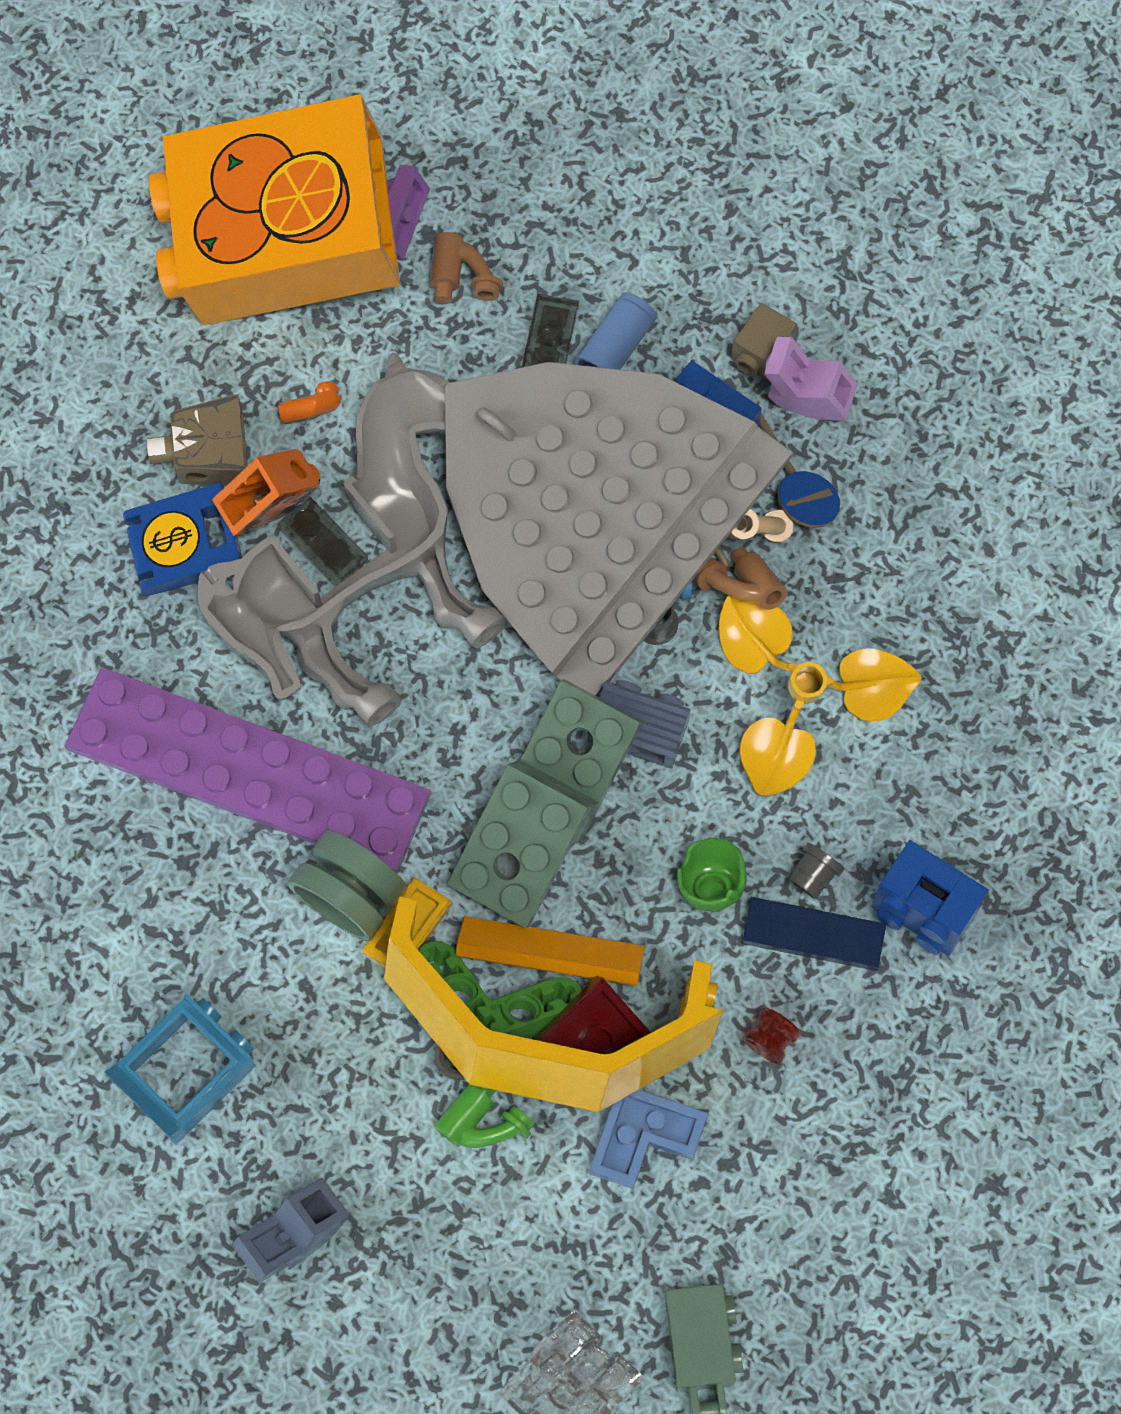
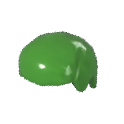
M712 837L691 844L687 848L684 863L678 868L679 890L684 900L698 910L720 912L733 905L742 896L747 883V870L741 850L726 839Z

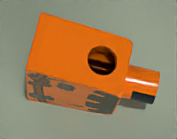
M298 449L260 456L221 490L212 501L233 536H237L291 513L319 488L320 473L313 464H308L302 452ZM257 493H262V494L266 495V496H263V497L254 499V495L257 494Z

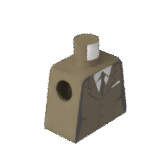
M238 394L174 410L170 413L172 436L147 438L150 464L174 462L175 471L181 484L212 485L221 482L223 486H227L248 466L243 410Z

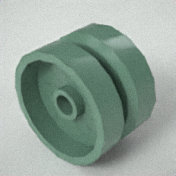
M325 830L311 849L315 861L319 865L313 863L300 864L287 882L288 886L306 905L343 931L363 941H371L383 924V918L376 906L381 908L395 907L399 897H402L407 890L406 883L390 866L371 851L338 832Z

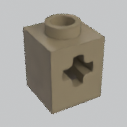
M761 302L734 339L731 359L735 361V365L743 373L752 377L758 375L768 380L764 375L766 361L772 352L776 338L792 337L795 340L797 323Z

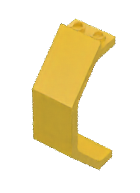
M399 897L389 936L384 980L470 1085L600 1112L706 1052L712 1045L724 1010L714 1008L718 983L710 981L713 964L697 960L693 962L691 977L688 978L685 994L681 999L678 1019L614 1053L598 1054L492 1031L478 1020L412 943L418 900Z

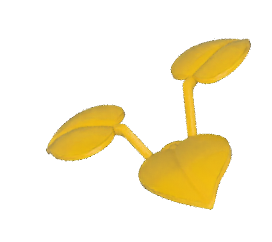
M728 596L723 604L719 619V639L723 654L730 664L742 672L754 674L761 671L769 661L772 666L791 674L788 681V690L796 701L786 725L775 718H763L751 724L741 739V763L755 793L760 796L784 792L796 785L809 772L816 754L815 740L809 732L793 728L803 705L818 700L826 687L836 691H845V707L856 718L866 722H879L890 718L899 711L913 690L921 682V675L909 663L893 654L877 649H859L844 657L839 666V673L843 683L834 681L832 677H827L825 670L817 663L804 662L797 666L794 662L787 663L781 661L775 656L783 654L789 648L792 640V625L787 615L780 608L776 607L765 610L758 602L743 601L732 596Z

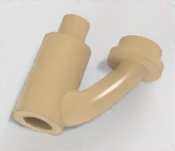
M750 509L727 539H748L757 533H762L771 542H783L793 532V520L783 510H771L764 516H759Z

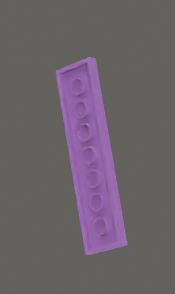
M104 667L100 668L65 743L67 751L313 844L317 842L325 830L338 832L371 851L397 874L431 796L430 789Z

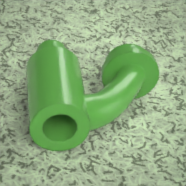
M468 1084L433 1127L456 1147L462 1145L464 1147L480 1148L508 1140L518 1134L528 1138L531 1135L530 1129L534 1126V1122L521 1110L513 1106L509 1112L504 1111L501 1115L505 1123L489 1128L477 1129V1124L494 1105L490 1098L497 1090Z

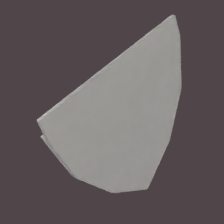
M546 362L445 384L446 489L482 591L551 673L560 680L565 679L597 697L603 689L604 682H610L794 456L790 450L759 428L756 422L656 373Z

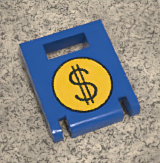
M221 482L132 508L123 513L126 525H129L127 534L138 579L141 581L154 577L139 584L143 596H150L197 583L200 573L206 571L209 566L243 558L238 537L233 536L212 501L224 489ZM203 513L207 519L217 516L221 517L227 544L211 548Z

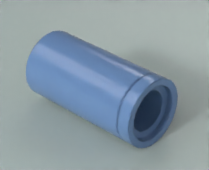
M622 293L574 360L575 365L621 370L657 319L654 309L642 298L632 293Z

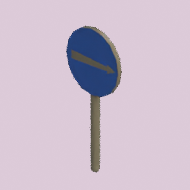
M761 413L760 428L778 441ZM789 461L784 467L788 476L784 478L778 488V500L781 509L790 519L806 527H825L832 523L840 511V499L837 490L828 480L816 473L808 471L796 472Z

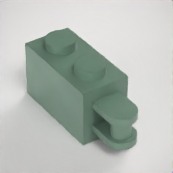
M723 1284L666 1290L664 1297L676 1391H689L692 1414H727L724 1387L734 1386L736 1382L735 1373H743L740 1344H731L728 1326L737 1324L733 1295L724 1296ZM715 1388L717 1401L699 1403L698 1390Z

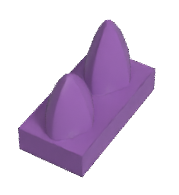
M399 165L395 178L387 180L391 224L394 231L397 260L403 261L430 191L429 186L416 167L410 165Z

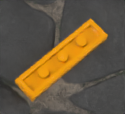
M464 916L457 941L456 956L591 979L600 976L605 981L638 986L645 946L535 927L524 928L516 924Z

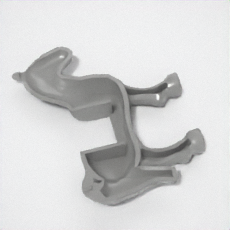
M392 353L388 358L385 378L376 381L363 400L356 421L357 475L355 477L351 475L343 483L345 491L360 517L387 550L320 598L318 589L276 538L271 535L249 550L243 558L209 566L206 571L200 573L197 587L199 610L212 630L230 647L252 660L266 672L271 682L273 694L278 700H285L301 689L299 677L283 646L281 635H284L297 645V660L300 669L313 680L325 684L330 690L337 706L345 710L354 708L366 725L371 727L392 715L400 706L403 698L389 684L374 683L348 666L341 657L334 642V625L345 607L369 591L400 579L418 576L428 592L433 606L434 619L442 628L461 630L473 647L479 648L486 645L498 636L508 622L497 608L480 606L467 600L453 585L445 553L448 509L438 484L422 464L420 449L416 440V435L433 432L445 433V384L450 382L429 371L406 368L396 353ZM231 576H234L232 579L233 590L229 589L225 584V581Z

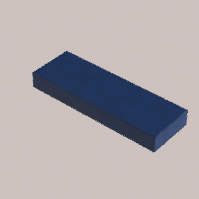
M751 897L742 944L878 971L886 924Z

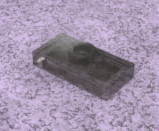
M537 294L522 367L546 362L568 363L579 311L578 300Z

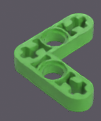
M434 941L424 944L419 949V952L428 962H434L430 964L441 977L444 975L443 979L453 991H462L471 998L465 1002V1005L486 1028L492 1031L524 1038L538 1035L582 991L581 986L576 981L565 977H557L490 1001L461 957L456 956V950L451 945ZM445 965L444 973L442 972L439 966ZM514 1009H524L529 1011L533 1018L529 1021H518L512 1018L509 1012Z

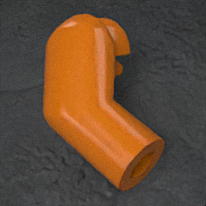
M321 382L317 385L315 389L316 394L280 402L278 411L284 424L335 411L342 399L338 395L339 387L334 382Z

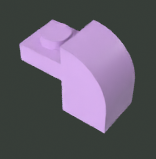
M777 337L772 352L766 361L764 375L772 383L768 397L775 404L787 411L817 420L846 421L858 383L841 361L810 360L792 337Z

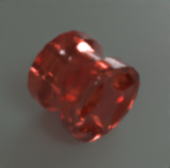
M764 1007L758 1015L759 1023L754 1029H748L742 1039L753 1051L771 1063L780 1065L786 1057V1047L789 1043H796L801 1036V1032L786 1017L773 1009Z

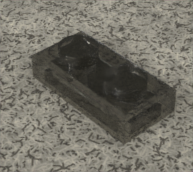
M310 496L277 523L278 529L334 587L346 580L369 561L368 555Z

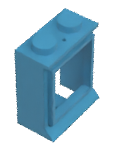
M185 994L183 996L184 999L116 1065L104 1071L110 1080L175 1145L256 1067L252 1057L249 1055L254 1050L251 1044L236 1030L228 1035L217 1024L222 1018L221 1015L204 998L196 1003L188 994ZM189 1019L231 1062L176 1114L135 1071Z

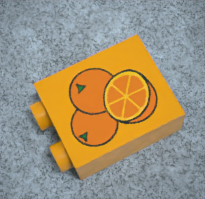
M361 94L162 136L166 170L150 173L149 191L159 222L162 224L171 222L173 246L157 250L156 264L158 276L165 296L169 300L183 297L203 325L400 286L395 237L391 224L382 135Z

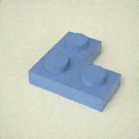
M642 1090L635 1091L611 1106L589 1174L634 1189L648 1145L693 1160L708 1113Z

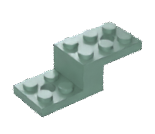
M565 679L561 680L521 760L507 764L447 885L518 925L528 928L570 847L581 842L585 837L643 721ZM577 728L588 730L593 737V746L588 753H579L571 745V735ZM503 853L513 854L519 861L520 870L515 878L503 876L498 869V859Z

